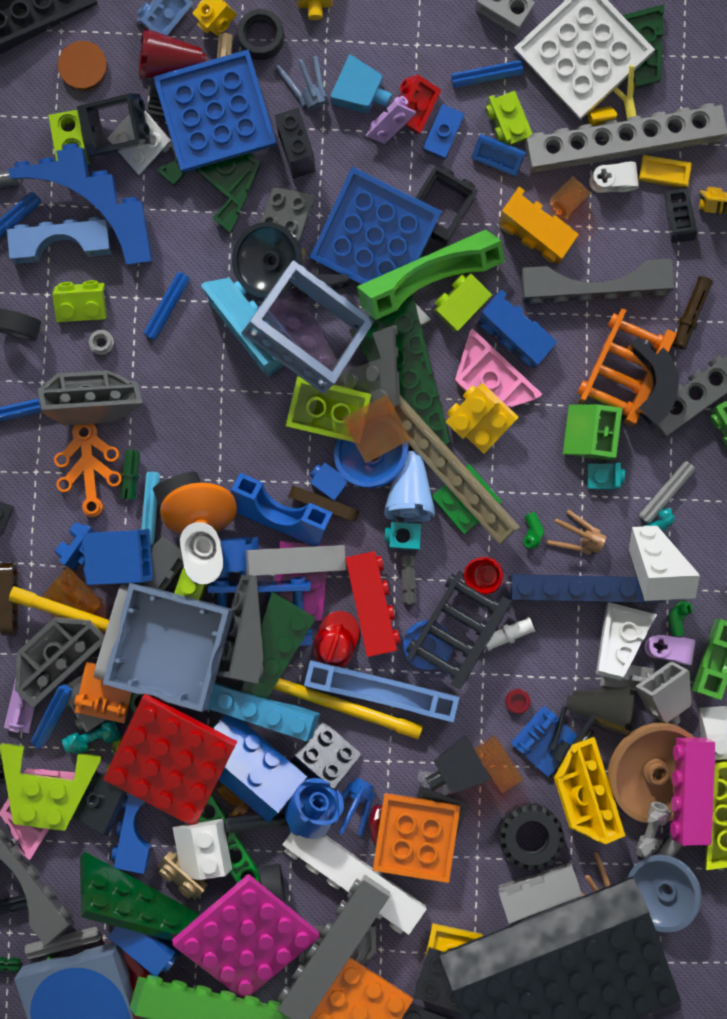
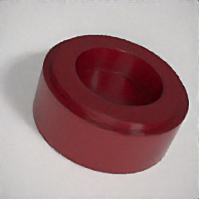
M513 689L507 693L505 705L510 712L523 714L530 707L531 699L526 691Z

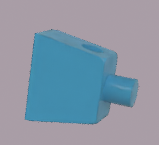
M349 54L331 93L330 102L334 106L369 113L374 102L387 108L392 93L380 89L383 83V76L379 72Z

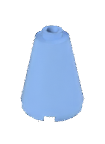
M409 451L403 470L392 480L384 516L396 522L397 517L404 518V523H420L429 521L430 515L434 518L435 509L424 460L415 451Z

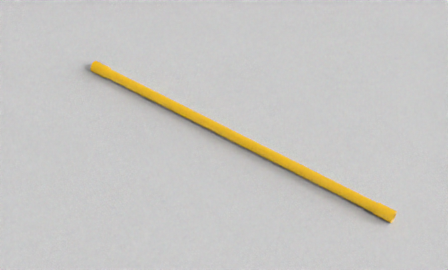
M15 586L12 588L9 596V601L29 608H36L62 618L91 620L103 632H106L108 627V619L40 597L35 593ZM279 678L273 688L303 700L392 729L399 734L417 740L422 731L423 725L403 718H396Z

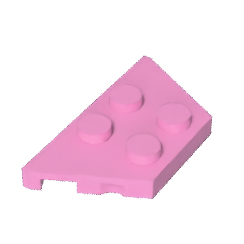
M473 328L470 330L455 378V382L465 392L472 385L477 388L483 383L509 408L538 399L542 395L537 388Z
M27 768L24 772L26 774L74 780L75 772ZM8 798L0 811V815L10 827L15 840H18L25 852L26 858L31 860L50 829L13 824Z

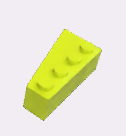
M727 759L715 761L712 845H706L704 866L706 870L727 868Z

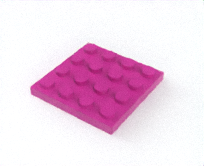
M248 874L175 936L172 941L175 948L237 996L244 999L246 995L251 996L319 939L320 936L318 930Z

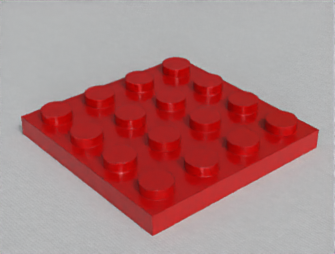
M144 694L103 780L189 825H194L202 814L238 741Z

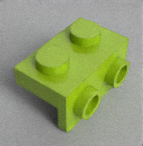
M89 280L83 282V284L73 285L72 282H63L55 286L52 296L56 322L106 319L105 284Z

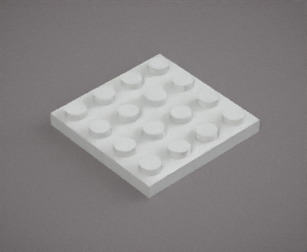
M565 0L514 47L515 52L580 120L628 77L630 65H634L635 71L655 52V49L608 0Z

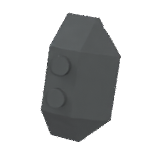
M108 370L57 373L37 390L41 413L64 426L115 422L142 406L138 383L132 380L129 381Z
M54 617L17 651L15 691L33 708L102 645L105 635L91 620Z

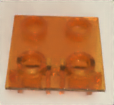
M388 395L342 418L366 463L411 440Z
M69 567L61 573L41 596L90 614L104 606L102 598H99L92 591V588L88 587L86 582H83L76 575V571H72Z

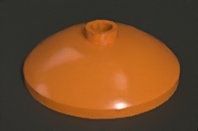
M192 483L181 486L169 493L161 504L160 513L164 525L179 535L182 534V531L188 525L195 522L208 524L218 533L234 520L237 513V505L231 492L219 485Z

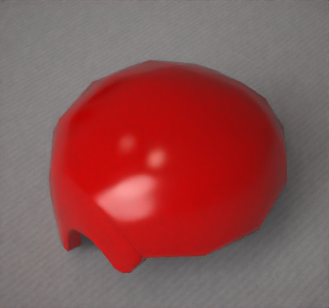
M483 556L470 561L465 567L463 578L466 585L483 595H488L496 592L503 584L504 572L500 563L495 559Z

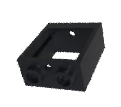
M128 93L76 106L87 156H100L151 144L149 138L151 134L150 128L146 123L144 115L145 104L140 94ZM128 104L135 139L106 146L98 110Z
M299 107L276 114L277 133L292 179L316 172L314 153Z
M435 165L415 198L424 201L436 180L467 198L450 227L446 229L437 223L430 236L447 246L477 197L478 190L475 189L476 186L469 180H460L455 177L454 172L447 167L442 166L440 168Z

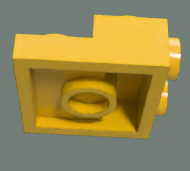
M482 383L477 388L472 385L463 394L466 400L461 405L456 403L446 413L449 418L445 422L462 439L466 437L485 454L519 417Z

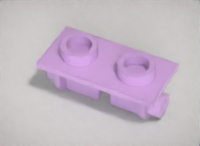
M404 96L396 97L394 102L387 108L388 113L383 112L375 121L371 122L370 131L366 134V137L386 144L416 114V111L407 108L408 100Z
M15 683L4 728L14 732L29 733L35 706L32 708L15 691Z

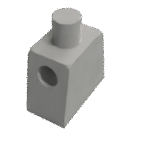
M673 661L636 685V690L647 712L663 723L678 725L681 721L679 714L689 708L692 703L689 670Z

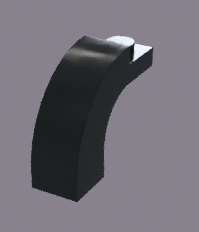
M637 337L628 346V349L648 368L652 376V390L646 401L635 412L653 429L668 415L675 403L679 385L678 373L672 357L664 347L656 354L653 351L654 347L648 340H641Z

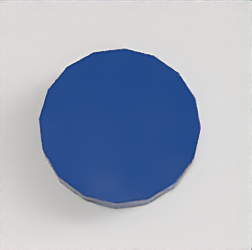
M429 620L417 622L407 630L403 639V651L406 659L409 655L406 652L408 645L412 639L417 640ZM435 623L436 626L450 633L442 624ZM430 633L422 647L445 661L449 660L453 648ZM417 655L413 662L408 660L413 666L422 670L437 668Z

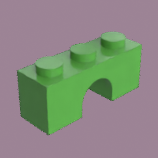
M715 619L692 691L713 699L722 700L727 685V621Z

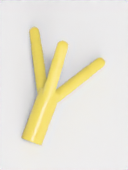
M634 65L629 66L627 96L618 87L613 90L624 101L627 119L636 116L633 99L635 88L633 81Z

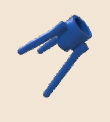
M358 777L355 782L350 781L347 789L341 795L344 801L351 793L350 797L354 801L338 833L340 835L344 833L359 802L363 804L365 802L358 836L361 837L364 832L371 802L375 796V793L372 792L375 786Z

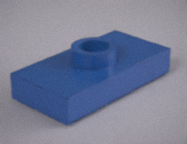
M442 104L425 142L423 151L445 160L465 113Z
M480 134L471 159L517 177L526 152Z

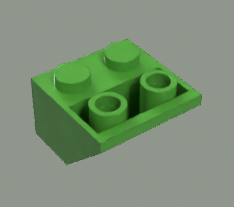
M597 404L568 405L562 454L608 461L614 460L617 455L622 408Z

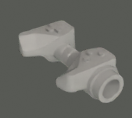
M654 801L650 805L648 811L649 818L647 820L649 824L645 835L640 836L637 844L636 853L640 857H649L660 849L662 840L655 835L658 826H664L669 821L672 813L661 802Z

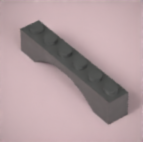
M672 258L647 260L638 269L624 277L600 283L569 279L558 274L548 266L522 268L520 273L522 302H529V305L544 304V301L553 300L554 304L568 303V299H578V302H591L593 298L603 297L604 301L617 300L618 296H628V299L643 298V295L652 294L653 298L668 296L667 293L674 289Z
M0 825V860L13 871L21 883L29 910V926L45 946L52 944L75 924L72 920L73 914L66 905H60L55 898L57 894L54 889L48 884L44 885L40 880V872L35 866L28 865L24 860V852L17 845H12L7 839L9 837L8 832Z

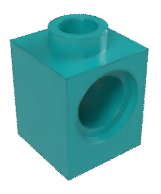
M391 522V527L385 528V543H389V549L420 550L421 524ZM404 529L408 531L410 535L409 541L406 543L398 542L395 537L398 530Z

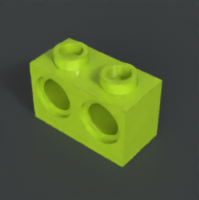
M73 110L48 115L56 161H58L56 151L63 150L62 145L77 144L78 148L82 147L85 149L87 165H90L78 111ZM67 124H75V128L72 131H64Z

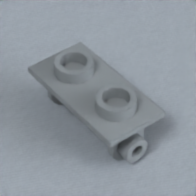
M630 665L621 681L601 676L600 686L637 691L636 685L651 676L654 668Z

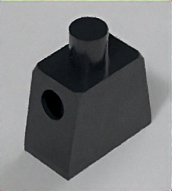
M466 735L462 736L433 760L438 771L425 778L432 792L446 784L451 794L491 780Z

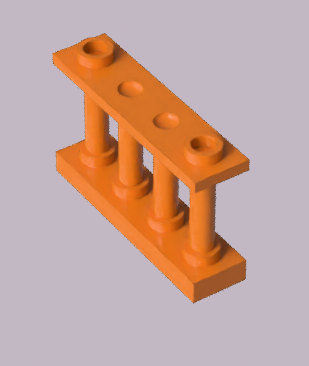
M621 309L618 315L613 313L607 326L611 328L588 381H582L577 394L581 395L578 400L581 404L589 396L608 406L622 408V415L626 416L623 423L632 427L639 418L635 410L646 401L652 389V376L648 368L629 349L612 342L616 332L620 329L642 340H648L656 349V354L663 347L669 352L677 333L667 329L663 335L658 334L657 336L622 320L627 310ZM609 351L642 366V370L646 371L643 380H635L602 365L607 352ZM597 374L633 389L632 392L636 394L633 402L628 401L626 403L593 388L592 385Z

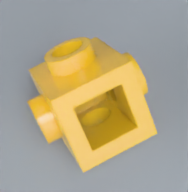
M202 0L193 12L199 20L196 24L207 34L211 31L217 36L229 27L231 21L238 15L224 0Z

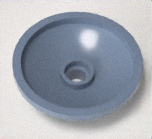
M652 855L644 858L632 868L628 878L633 876L656 931L676 932L687 927L696 918L701 907V888L696 876L686 864L668 855ZM666 885L672 888V893L667 891Z

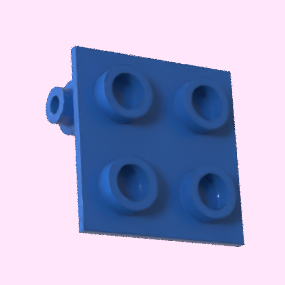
M543 705L512 740L511 744L549 777L560 765V762L550 757L553 750L549 749L559 718ZM563 723L558 743L560 744L564 740L571 744L577 734Z

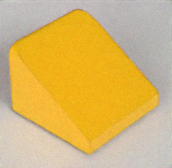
M611 106L594 108L587 114L588 122L593 127L601 126L606 121L615 120L617 112Z

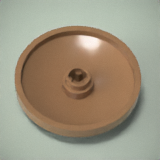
M651 723L639 727L629 733L619 743L611 757L608 768V782L614 801L627 815L635 820L648 823V811L651 803L654 801L665 804L672 811L671 799L674 796L672 773L675 771L673 747L676 745V738H695L677 725ZM673 811L671 813L669 821L673 820Z

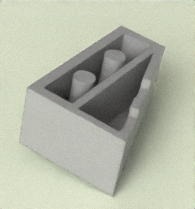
M571 862L498 885L499 896L509 924L538 912L542 913L554 908V906L567 903L582 896Z

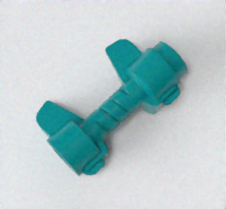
M108 720L102 724L101 728L82 735L78 732L68 735L62 739V743L66 753L72 752L78 755V753L88 752L87 743L103 738L106 743H112L120 740L119 735L121 733L118 723Z

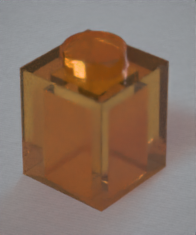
M572 176L552 196L550 201L551 209L557 216H563L568 220L588 200L591 193Z

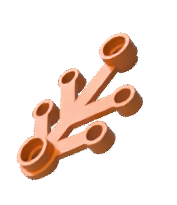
M94 424L75 425L72 430L74 439L63 452L55 455L54 463L60 468L68 467L70 458L80 447L82 457L65 477L58 479L56 486L63 493L70 492L73 488V483L84 471L86 500L83 502L82 509L87 516L95 518L103 513L104 505L97 498L94 470L106 478L107 483L112 487H118L122 484V476L118 472L110 470L92 455V445L103 452L105 459L109 462L118 461L120 452L117 448L110 447L97 437L98 431ZM87 428L89 434L86 437H81V430ZM111 450L116 451V457L113 459L108 458V452ZM60 456L66 457V463L63 465L58 463ZM112 475H118L119 481L115 484H112L110 481ZM67 480L69 487L62 489L61 482ZM91 502L96 503L97 507L94 511L88 510V505Z

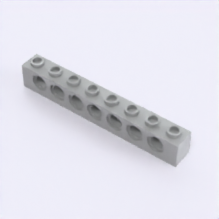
M713 103L700 106L699 109L690 110V108L686 107L678 109L675 113L671 114L657 112L647 118L633 116L624 122L617 123V120H609L601 126L593 127L592 124H586L578 127L577 130L569 131L568 128L558 129L554 131V134L534 133L530 135V138L526 139L525 150L531 174L723 141L727 135V128L722 105L714 106ZM696 120L701 122L703 128H695L692 124V121ZM668 125L677 126L679 132L672 133L668 129ZM651 129L655 136L648 137L644 134L643 130ZM627 133L631 140L623 141L619 134ZM602 137L606 140L607 144L603 146L598 145L595 142V138ZM578 141L582 144L583 148L576 150L572 148L570 143ZM553 145L557 147L558 153L551 154L547 151L546 147Z

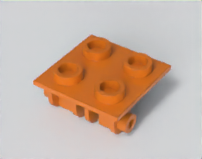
M86 662L79 695H76L74 705H76L75 713L125 723L132 692L104 685L103 681L94 678L96 664Z

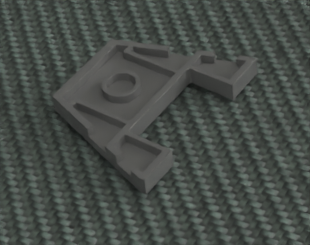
M396 325L373 333L380 359L342 372L334 383L335 385L371 394L367 415L400 404L399 372H397L396 357H398L395 336L398 334ZM333 348L311 355L330 371L333 370L337 363Z

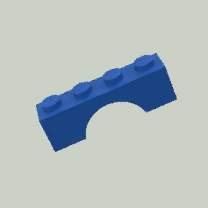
M242 473L239 474L230 491L236 500L237 514L313 547L319 546L332 516V512L312 503H308L300 508L284 506L269 496L263 482Z
M131 794L126 796L121 808L125 810L124 819L119 820L116 835H119L120 839L118 846L114 845L111 860L115 861L114 867L116 869L144 874L148 868L152 845L146 842L140 835L137 827V816L145 801Z

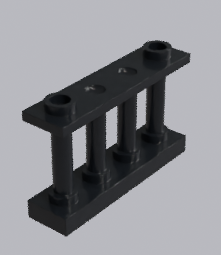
M460 570L456 575L453 573L450 575L445 584V587L448 588L419 638L417 640L412 639L406 649V652L409 653L407 656L408 660L413 662L417 655L450 675L449 678L453 680L451 685L458 690H461L512 604V601L504 596L500 601L497 599L494 601L461 582L464 574ZM457 590L489 609L488 612L492 615L488 622L482 621L481 623L449 604L448 601L454 591ZM444 612L475 630V634L479 636L475 644L469 643L468 645L436 626L435 623L441 613ZM429 633L463 653L462 656L466 659L461 667L459 665L455 667L422 647Z

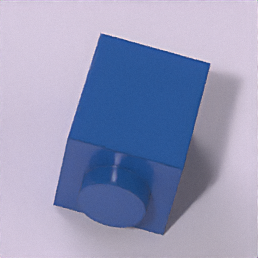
M324 463L322 467L317 465L309 476L312 478L310 484L333 501L338 499L349 484L342 474L327 463Z

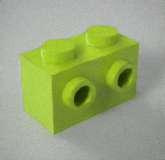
M468 274L465 277L460 275L452 284L454 289L448 295L443 293L435 302L437 307L433 312L453 331H458L492 296L472 274Z

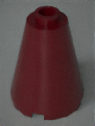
M143 28L141 52L139 55V79H153L154 76L206 62V53H202V48Z

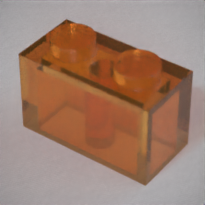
M495 735L490 736L473 747L501 793L524 780Z

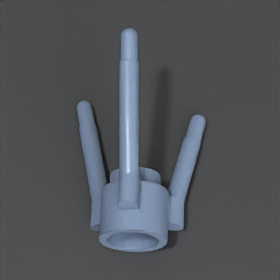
M317 56L313 57L317 85L312 84L303 60H299V65L307 87L303 89V95L281 66L276 65L277 71L298 97L302 107L307 106L308 110H312L326 103L325 97L327 95L323 87Z

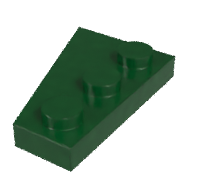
M664 4L622 15L655 49V52L634 71L633 81L635 89L657 84L661 80Z

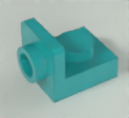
M621 463L587 464V489L617 490L621 487V484H624L625 470L621 469Z

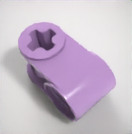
M656 635L649 637L645 641L644 650L652 658L669 662L673 661L677 664L692 665L696 640ZM658 643L662 646V650L657 651L653 644Z

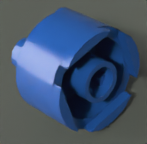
M249 537L221 539L223 569L218 578L229 577L232 572L239 571L240 576L247 575L245 550H259L258 537L252 538V542H250Z
M319 778L307 779L298 786L297 790L287 801L285 818L293 835L308 839L324 837L340 818L344 809L342 796L338 790L335 791L330 788V783L326 780Z

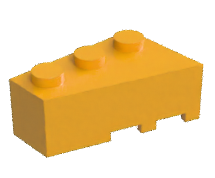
M518 187L502 210L498 222L501 225L500 228L511 236L515 234L521 238V242L530 249L536 248L542 252V257L547 261L560 264L579 234L556 215L552 217L541 210L543 205L538 201H535L534 204L523 196L525 191Z

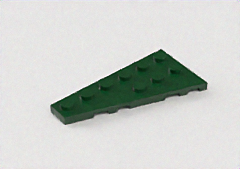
M85 851L80 857L82 918L172 941L175 936L201 915Z

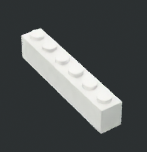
M290 832L283 842V846L286 847L284 851L295 860L300 857L307 862L306 868L317 875L319 872L328 877L326 881L338 890L342 887L349 891L356 878L361 881L364 874L389 890L390 897L377 915V918L381 919L383 916L391 922L389 926L399 934H402L404 931L409 935L426 911L425 904L378 871H373L371 866L327 835L318 839H308L302 836H295Z

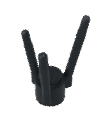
M563 706L553 741L549 746V749L553 750L550 757L562 763L573 744L589 739L594 733L589 728L596 719L595 714L590 717L571 744L564 740L559 744L558 741L567 707Z

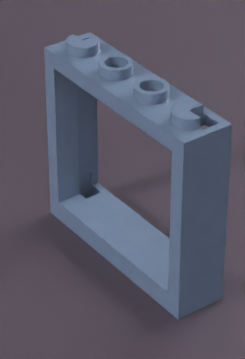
M293 260L241 334L322 394H325L340 376L374 323V320L347 301L345 297L327 286L325 282L307 271L305 267ZM288 281L356 331L355 336L332 371L262 320Z

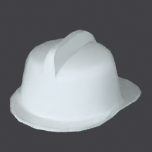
M195 522L188 525L182 531L180 537V547L186 574L192 581L198 584H209L220 576L223 569L221 541L217 532L208 524Z

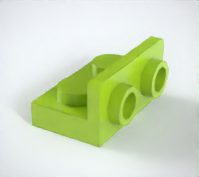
M515 91L497 98L494 95L488 97L485 110L489 120H494L496 125L494 132L498 141L513 146L530 138V135L533 133Z

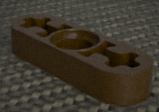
M294 485L291 486L288 498L306 505L312 503L332 512L334 516L353 523L356 522L360 512L352 507Z
M15 562L1 563L0 633L2 636H15L18 630V604L9 601L12 588L14 586L18 587V569Z

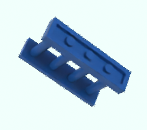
M298 576L284 581H257L258 592H268V603L272 592L278 594L281 591H293V604L304 610L303 591H311V580H305V577ZM217 578L214 582L209 583L208 593H217V605L228 608L227 593L236 592L239 581L229 582L228 578ZM309 629L299 646L312 645V629Z

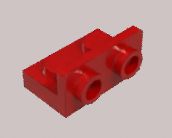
M414 75L405 78L399 88L401 92L398 97L404 96L408 100L407 108L416 111V114L404 126L412 132L420 134L441 93V89L420 75Z

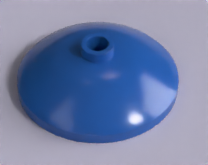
M367 416L360 444L337 439L334 448L336 467L339 473L352 485L360 488L381 487L394 480L403 470L408 458V441L402 429L392 420L381 416ZM379 455L376 461H371L373 456Z

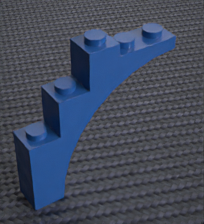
M77 144L62 145L63 150L56 151L58 161H55L54 157L39 159L40 164L30 165L29 161L15 162V167L8 168L10 179H38L55 182L72 189L90 201L101 211L112 226L121 244L126 265L153 261L144 202L137 201V197L122 199V204H119L114 175L107 174V170L92 172L93 177H89L84 148H78Z

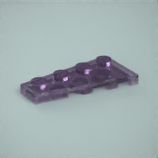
M295 286L284 294L278 295L263 316L271 327L332 371L337 360L298 287Z

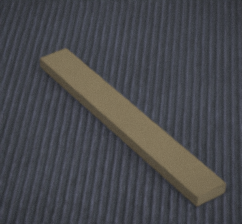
M401 396L399 405L379 411L385 418L392 420L402 429L408 444L421 456L424 462L500 545L520 528Z

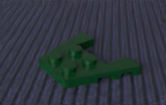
M251 153L194 169L229 199L213 217V220L229 234L234 230L261 165V162ZM177 157L171 163L157 169L158 174L174 187L187 174V172L181 173Z

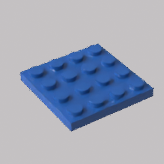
M249 49L153 77L181 173L277 145Z
M351 167L309 258L341 274H348L349 278L360 284L366 283L420 259L442 211L355 167Z

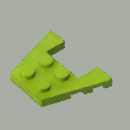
M1 743L0 752L13 824L65 831L101 761V756L78 753L74 780L21 773L25 746Z

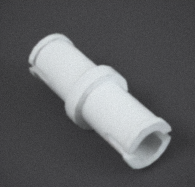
M530 617L509 626L505 624L502 629L495 631L487 645L488 650L490 651L508 642L512 644L515 642V639L535 632Z

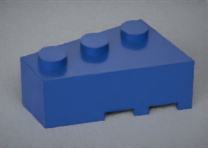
M501 289L482 311L479 319L480 327L488 335L492 336L494 334L500 339L499 343L509 352L515 351L520 356L518 359L525 366L530 368L532 365L536 369L554 348L557 341L536 321L532 322L522 314L524 310L519 305L514 307L505 300L504 297L507 294Z

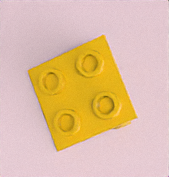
M707 187V191L700 190L699 193L704 197V200L700 199L699 209L703 210V212L716 213L718 205V214H721L723 204L726 202L725 214H727L726 192L716 187Z

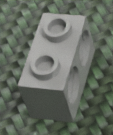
M478 0L476 11L518 35L533 12L535 2L532 0H501L498 2ZM517 7L520 8L523 11V13L514 14L511 11V9Z

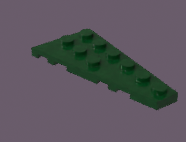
M411 294L397 311L377 320L369 316L374 320V323L359 344V347L369 362L380 359L373 333L393 325L397 326L398 334L395 336L398 357H396L397 372H399L400 396L440 440L447 445L451 440L414 296ZM352 328L349 329L352 337H354L356 331Z

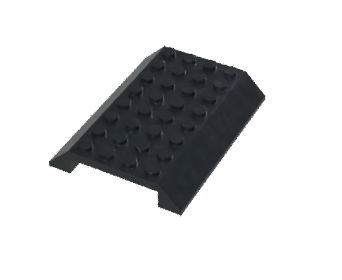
M633 876L439 953L464 1019H659L681 1010V999L652 918Z

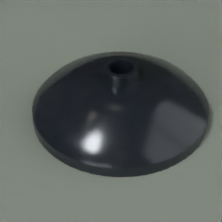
M273 222L254 224L240 235L234 246L232 254L234 275L247 292L266 298L293 260L302 265L301 246L295 235L283 225ZM273 257H276L277 260L275 265H272L271 262ZM288 281L279 295L287 292L294 284Z

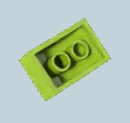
M297 375L286 426L360 444L371 394L335 384L325 394H322Z

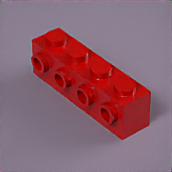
M375 551L345 557L367 657L397 651L396 645H400L398 630H392L391 620H395L392 605L387 606L385 596L390 594L387 580H381L380 571L384 570L382 557L376 556Z

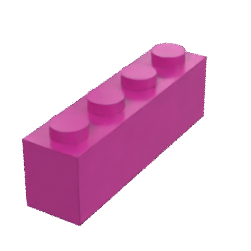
M676 738V745L673 747L675 771L672 773V783L674 785V796L671 799L673 822L670 825L672 840L682 846L712 845L715 742L707 738Z

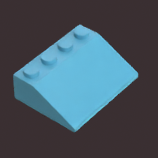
M230 278L204 282L201 287L208 302L265 375L269 378L284 365L241 334L259 308L253 300L250 303L243 296L246 294V291L238 281L233 283ZM269 320L265 321L268 325L273 327Z

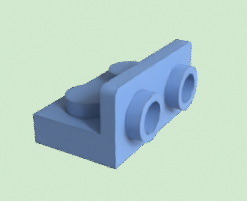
M152 0L150 4L146 2L137 12L139 17L136 22L139 25L142 24L147 29L168 35L193 5V2L190 0Z

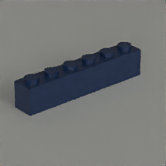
M510 575L511 601L665 603V600L645 601L638 577Z

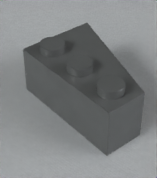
M162 536L151 549L153 580L136 583L168 591L181 573L184 563L181 549Z

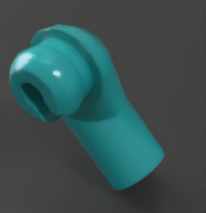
M670 508L663 509L659 512L660 520L645 526H658L663 532L675 522V515L672 514Z

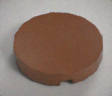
M77 41L69 44L62 50L58 58V70L62 80L69 87L80 89V91H88L96 88L105 78L108 64L103 51L97 45L89 41Z

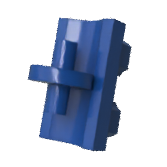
M75 522L69 529V534L75 538L69 546L62 542L55 549V553L60 558L59 562L76 571L80 564L84 566L83 534L97 531L86 524L81 525Z

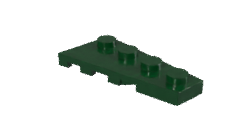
M275 592L271 593L261 626L263 674L258 684L244 682L243 692L266 699L269 697L315 621V616Z

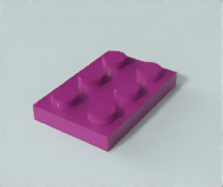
M280 541L279 549L313 547L305 543ZM327 571L276 574V581L290 580L291 577L298 576L305 577V580H311V591H303L304 610L315 616V621H322ZM293 591L278 592V595L293 603Z

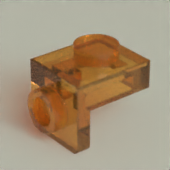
M224 784L216 791L217 794L235 808L228 818L243 816L250 807Z

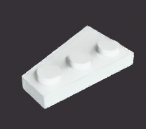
M609 602L605 609L596 674L621 681L657 614Z

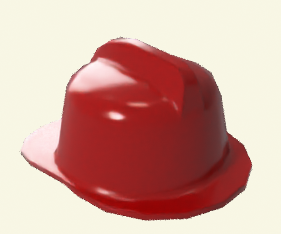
M335 611L323 619L313 649L317 662L342 668L350 662L360 631L358 622L353 615L345 611Z

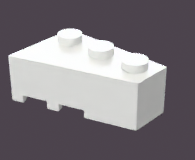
M632 527L629 552L644 600L696 598L700 575L659 527Z

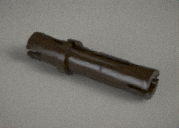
M698 276L683 317L678 320L677 334L672 343V346L675 348L686 350L692 332L697 329L698 317L713 284V280L708 277Z

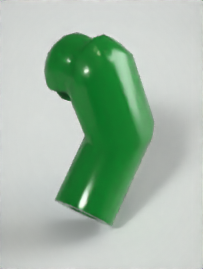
M534 511L524 516L529 527L523 539V545L527 549L538 547L544 535V529Z
M688 601L676 603L668 614L672 637L685 635L682 621L693 611V606Z

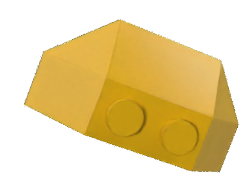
M595 737L573 744L554 777L569 828L601 844H608L624 837L623 826Z

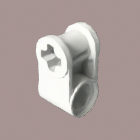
M623 162L599 166L589 179L590 188L596 193L629 192L638 189L636 163Z

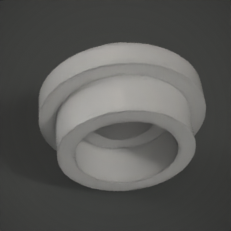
M98 330L90 336L89 347L95 354L105 355L113 349L114 339L109 332ZM100 339L106 340V345L104 347L98 346V341Z

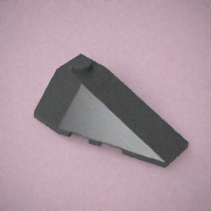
M241 575L232 601L234 613L217 676L258 684L263 674L264 666L262 664L263 647L257 578L253 575Z

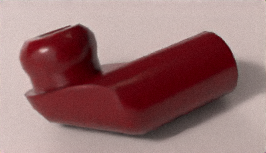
M378 804L373 807L369 821L373 843H377L383 806H378Z

